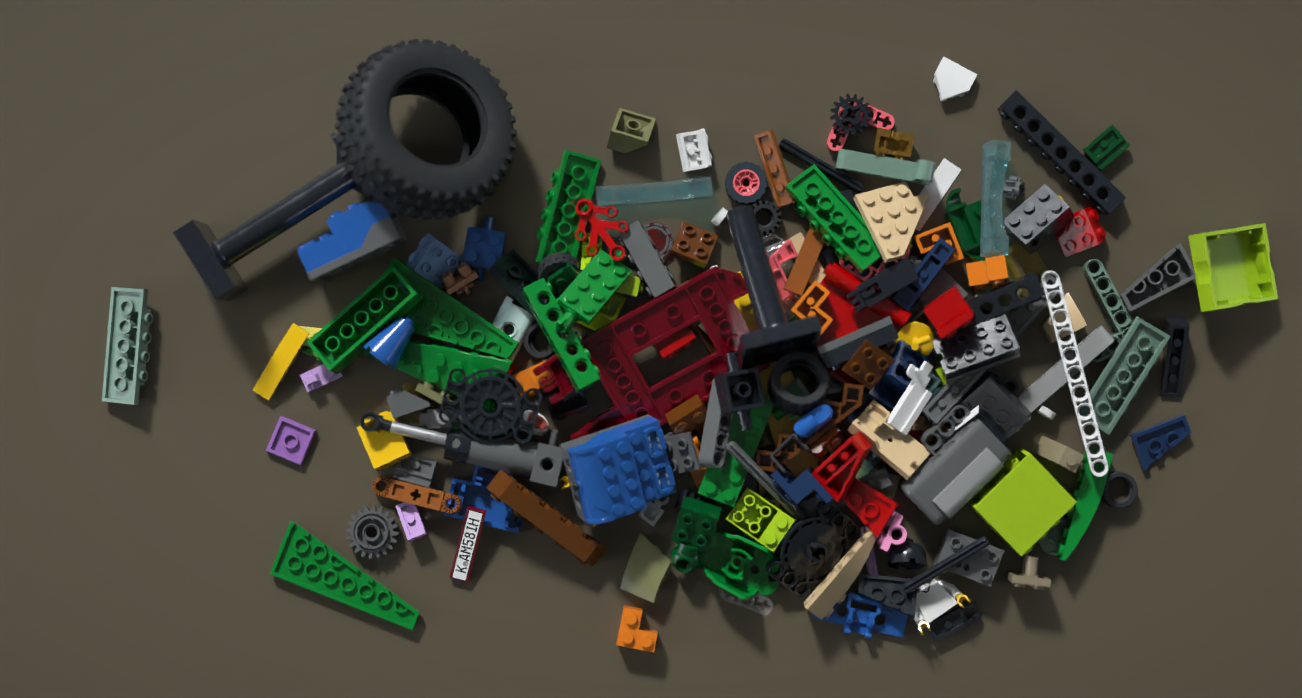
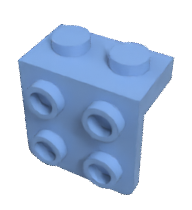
M427 233L420 240L415 252L410 254L406 265L437 287L444 288L441 276L447 272H451L453 275L457 270V266L462 263V257Z

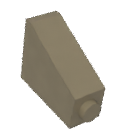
M1044 436L1041 437L1033 452L1071 472H1076L1084 457L1083 454Z

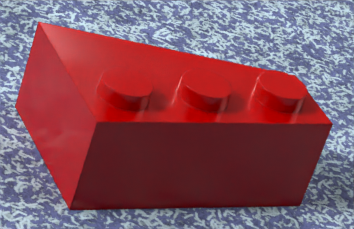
M857 432L816 468L812 474L830 495L839 502L846 496L872 446L860 432Z

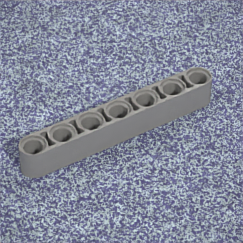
M1102 325L1077 345L1083 368L1114 341V338ZM1071 350L1068 352L1065 358L1068 360L1073 359L1075 351ZM1062 359L1017 397L1030 412L1034 411L1067 382ZM1077 368L1071 369L1069 376L1072 378L1080 370Z

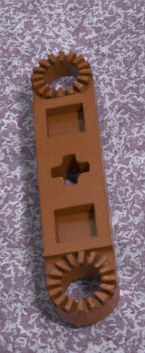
M378 477L372 483L373 491L378 496L450 514L458 513L463 505L462 499L458 495L386 477ZM382 481L387 484V488L383 492L378 488L379 483ZM418 491V493L421 494V497L416 499V497L413 496V493H417ZM450 499H455L457 502L454 509L448 507Z

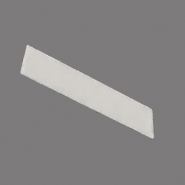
M945 158L934 172L933 182L925 185L919 194L928 193L929 197L915 228L918 231L921 230L961 171L960 168Z

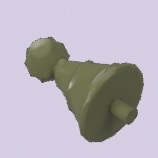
M766 424L757 449L768 450V448L775 446L766 431L768 424Z

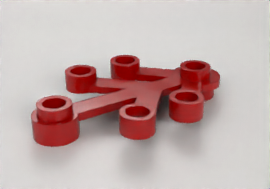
M589 199L579 200L575 208L576 213L580 216L575 237L581 242L588 238V234L585 231L588 219L592 224L589 245L586 248L587 254L594 257L599 252L597 242L598 235L600 234L611 249L610 257L615 261L624 260L626 250L615 243L606 229L626 233L629 230V224L625 221L598 220L595 214H606L610 218H615L618 215V209L614 206H595ZM588 205V211L583 212V207ZM610 209L615 210L613 215H609ZM621 224H626L625 230H620ZM584 232V237L580 239L579 233ZM595 247L596 251L590 254V248ZM617 251H622L620 257H616Z

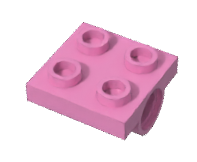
M895 511L883 532L876 538L877 546L887 552L891 543L902 544L907 538L905 528L900 525L903 516ZM899 529V535L892 538V531Z

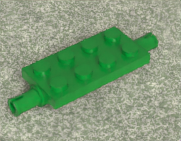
M600 249L558 298L557 304L562 306L565 311V315L556 323L558 330L563 326L561 332H566L571 324L576 321H583L589 325L631 275L632 270L623 265L627 258H629L628 255L630 253L628 250L624 260L615 261L609 254ZM619 251L616 254V257H620L622 255V251Z

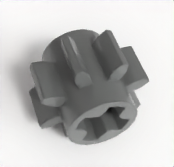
M1009 176V180L1005 179L1003 181L1001 190L1005 194V198L1018 200V196H1023L1025 183L1021 182L1022 178Z

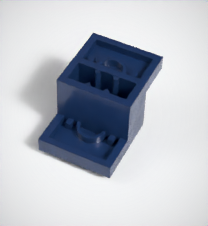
M903 340L897 341L892 358L895 359L894 363L872 390L866 387L864 391L865 395L874 399L889 411H893L901 394L905 392L912 381L907 376V369L910 364L919 369L924 361L928 362L929 360L919 351L913 350Z
M812 466L807 468L795 480L785 475L779 468L771 474L773 477L772 482L778 488L782 487L786 492V498L791 503L795 502L798 504L813 489L816 491V497L821 502L825 501L828 503L833 499L830 493L812 474L815 470Z

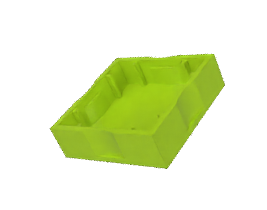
M1266 223L1188 236L1201 312L1278 299L1274 271L1270 262V247Z

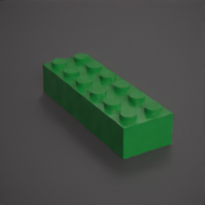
M392 266L308 340L307 344L329 371L338 374L365 350L363 347L365 343L398 317H403L423 297L401 270Z
M765 394L766 406L749 412L753 429L740 431L738 414L733 413L728 443L734 441L752 460L774 406L770 396ZM726 451L725 462L721 468H707L698 493L734 507L748 471Z

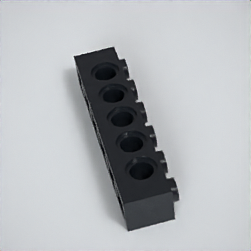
M1035 271L967 300V303L974 311L973 321L965 327L959 326L956 328V332L986 322L990 318L1005 315L1006 311L1011 309L1017 311L1023 308L1027 302L1035 303L1042 300V296L1045 293ZM1020 288L1028 290V294L1025 297L1017 295V291ZM1002 296H1008L1010 302L1002 305L999 303V299ZM983 304H990L992 310L988 313L981 310ZM927 318L935 338L939 339L940 336L937 334V329L930 319Z

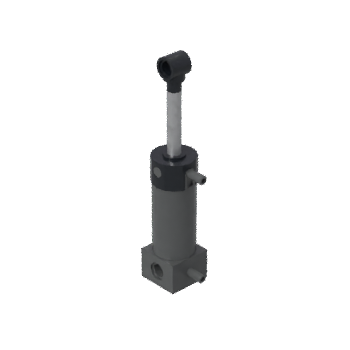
M367 412L360 419L361 427L367 432L374 431L380 433V430L444 445L443 459L471 464L496 471L503 470L509 474L530 478V481L557 486L563 461L560 446L556 445L559 434L557 430H551L548 443L540 441L538 443L532 441L520 443L515 437L511 436L502 441L490 443L470 437L457 422H452L450 431L448 430L447 434L386 420L383 419L384 416L374 412ZM368 416L373 417L376 421L373 427H368L365 424V419ZM466 423L462 424L471 434L473 433V430ZM476 434L477 437L488 439L486 435ZM494 435L492 436V439L501 438L506 435ZM546 459L553 462L552 466L548 469L542 466V462Z

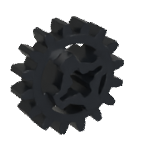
M846 94V99L840 96V103L836 101L833 103L836 108L830 109V112L834 113V115L830 116V120H835L832 125L833 127L839 126L837 132L845 130L844 134L847 136L850 131L852 136H855L856 130L862 133V126L868 127L866 121H871L872 118L867 116V114H870L872 110L866 109L869 103H863L864 97L858 100L857 94H854L853 98ZM848 102H854L858 104V106H850ZM842 107L843 114L838 118L839 108ZM848 110L850 112L857 111L853 116L854 119L851 117L844 119L848 114ZM863 112V120L860 123L858 119L859 114ZM850 123L853 127H846L843 124Z

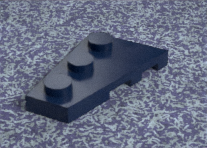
M1184 414L1130 434L1143 471L1156 459L1161 458L1162 454L1177 445L1191 433Z

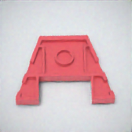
M791 239L784 242L769 257L785 312L790 311L801 298H796L794 294L783 290L787 278L781 264L798 256Z

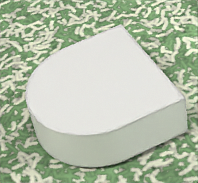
M1039 405L1035 409L1037 413L1049 420H1053L1056 416V413L1043 405Z

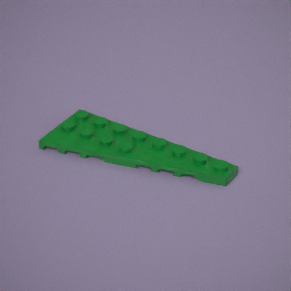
M409 341L396 369L445 390L449 374L455 368L464 370L467 377L483 369H498L508 373L513 361L497 359L495 356H482L474 352L458 351V349L434 344H422L419 341ZM368 347L362 352L363 354H366L374 359L379 360L369 352L371 350L370 347ZM459 371L454 372L452 380L457 383L461 382L463 374ZM483 372L475 376L476 378L488 376V372ZM492 372V376L505 377L504 374ZM472 377L468 380L469 384L473 381ZM455 390L449 391V393L458 396ZM488 398L484 401L483 408L493 412L497 401L493 398Z
M290 521L270 571L271 575L413 630L420 613L419 610L300 525Z

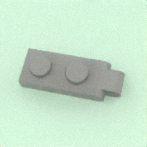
M440 408L426 409L427 413H419V425H427L428 429L451 427L452 423H444L440 420ZM445 409L442 412V417L445 420H451L453 417L452 410Z

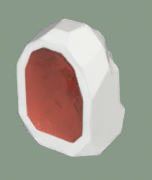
M525 410L522 417L524 420L530 421L533 419L534 414L531 410ZM538 413L533 434L541 436L548 432L549 424L546 418Z

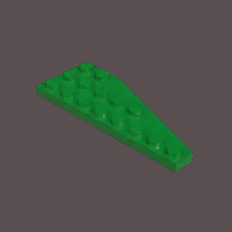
M396 258L392 260L386 271L392 266L401 270L423 297L420 302L401 317L404 318L406 316L414 322L412 325L415 328L413 333L510 359L519 346V342Z

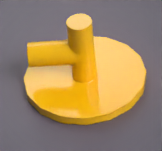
M911 322L904 325L898 332L899 338L896 341H905L913 350L919 351L924 356L929 355L933 350L932 341L935 340L931 328L926 324Z

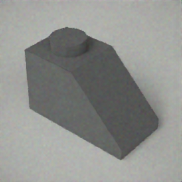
M401 388L390 391V396L386 397L393 419L432 406L431 402L407 390L401 391Z

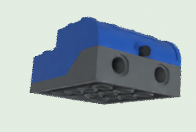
M356 202L347 207L348 210L345 212L337 211L329 215L330 219L326 221L332 234L327 233L319 237V241L312 240L297 248V252L310 280L324 282L407 243L408 240L397 219V214L385 209L379 203L364 202L359 204Z
M645 415L559 444L577 515L586 523L600 524L646 509V503L676 493L674 475L666 452L667 447L663 430H661L659 420L650 415Z

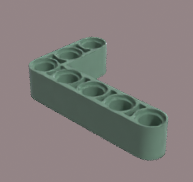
M839 149L836 169L928 185L933 182L936 162L928 160L911 162Z
M1092 259L1084 263L1083 272L1115 330V333L1111 334L1116 342L1115 349L1110 350L1107 347L1099 354L1097 359L1090 361L1101 362L1114 354L1125 333L1132 325L1133 320L1101 261ZM1091 263H1094L1097 266V271L1095 273H1091L1089 271V265ZM1100 280H1104L1106 282V288L1104 290H1100L1098 288V282ZM1110 296L1115 299L1113 307L1107 305V299ZM1119 313L1124 316L1122 324L1116 322V316Z

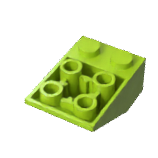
M748 487L726 518L730 523L774 553L780 547L788 530L797 522Z

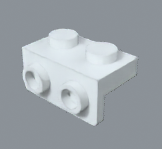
M705 129L676 134L683 172L705 169L712 166V156L709 152L708 136L705 133Z

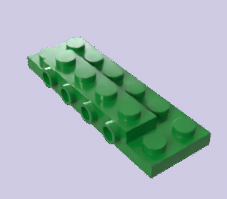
M570 150L563 151L560 167L551 174L552 189L547 191V208H544L541 213L543 224L536 233V237L539 238L538 243H540L536 262L541 263L542 259L546 258L547 255L556 252L569 253L572 257L577 258L581 241L575 237L580 218L575 208L579 200L592 199L601 159ZM588 205L583 207V212L588 211ZM583 232L579 233L580 239L582 238Z
M815 164L785 186L787 192L797 202L798 214L801 217L806 216L808 218L810 227L814 231L818 230L823 235L822 240L826 245L831 244L834 247L835 254L839 259H844L846 262L850 260L859 272L862 273L882 257L862 216Z

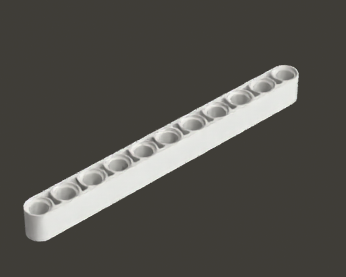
M1049 270L1042 274L1041 282L1090 470L1095 476H1104L1108 472V463L1061 281L1056 272ZM1049 274H1053L1056 277V281L1052 285H1048L1045 282V277ZM1053 293L1060 294L1061 299L1058 303H1051L1050 296ZM1064 312L1065 320L1057 322L1055 320L1056 313ZM1062 331L1070 332V338L1067 341L1060 339ZM1069 349L1075 351V357L1071 360L1066 359L1064 356L1065 352ZM1071 369H1079L1080 375L1077 378H1071L1069 376ZM1078 387L1085 389V393L1081 397L1074 395V391ZM1082 406L1090 408L1089 413L1085 416L1079 414V409ZM1093 425L1094 432L1086 434L1084 432L1085 426ZM1093 443L1099 445V450L1095 453L1089 451V446ZM1102 462L1104 464L1103 470L1095 471V463Z

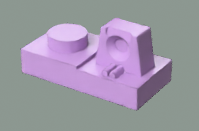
M322 364L301 374L300 377L307 392H310L343 377L342 372L335 374Z
M406 502L396 505L409 542L427 535L417 505Z

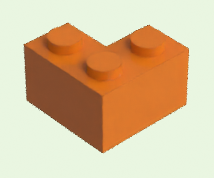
M950 222L912 237L918 255L930 251L939 238H942L954 247L955 251L943 266L964 258Z
M1005 255L985 258V261L966 264L969 288H974V291L986 289L985 286L993 285V288L999 287L1008 282Z
M815 280L789 312L798 320L818 315L822 334L833 319L818 307L830 292Z
M545 361L512 375L523 387L524 392L530 388H542L543 390L545 386L555 381L553 379L543 386L540 385L539 381L551 374L549 370L539 376L534 375L532 370L542 365ZM531 391L528 393L527 398L532 397L537 393L535 391Z
M624 605L616 645L654 653L658 631L640 628L643 609Z

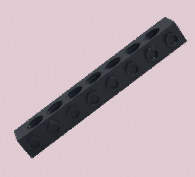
M1017 90L997 108L1000 110V116L1006 121L1009 119L1014 124L1012 127L1019 134L1023 133L1027 137L1026 141L1032 147L1036 146L1041 151L1040 155L1045 160H1051L1055 164L1054 168L1060 174L1064 173L1069 178L1067 181L1073 187H1078L1082 191L1081 195L1086 200H1092L1096 204L1095 208L1102 215L1104 213L1106 215L1111 214L1126 198ZM1016 109L1023 111L1024 116L1022 119L1015 116ZM1030 122L1037 125L1036 132L1029 130L1028 125ZM1043 136H1048L1051 139L1049 146L1043 144ZM1057 149L1064 151L1065 156L1063 159H1059L1056 156ZM1072 162L1078 165V171L1076 173L1070 170V164ZM1085 176H1089L1092 179L1090 186L1084 184L1083 179ZM1099 189L1105 191L1106 196L1103 200L1097 196Z

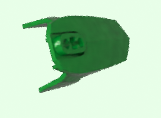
M715 529L709 551L700 552V567L711 578L713 583L743 600H749L756 594L769 595L776 591L779 586L778 581L769 580V574L766 571L768 561L778 559L774 556L775 553L745 537ZM774 565L771 572H777L780 565ZM752 566H757L759 572H753L751 570Z

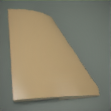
M1065 294L1064 297L1073 332L1087 326L1070 294ZM1056 313L1055 320L1063 322L1065 320V313ZM1049 317L1043 323L1042 328L1050 343H1054L1057 340L1051 317ZM1062 331L1060 333V339L1069 335L1070 332Z

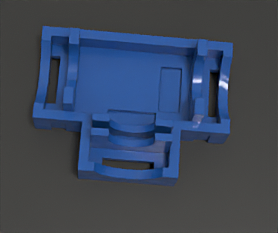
M475 466L472 481L453 477L450 493L454 494L455 487H459L457 495L462 499L463 505L458 513L450 514L444 512V515L464 520L467 507L471 506L486 510L483 525L519 533L523 516L518 518L517 523L514 522L515 514L512 512L513 509L502 500L498 502L490 496L492 492L487 489V486L496 475L484 473L485 469L495 472L499 471ZM450 499L448 502V507L450 509H454L457 505V502L455 501L454 507H452V499Z

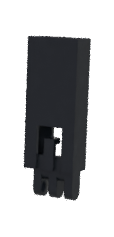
M906 257L857 285V289L845 296L847 299L853 295L856 297L849 302L851 305L856 302L860 304L854 307L856 312L865 306L870 307L919 279ZM877 283L881 291L870 297L876 291L874 288L866 291V289Z

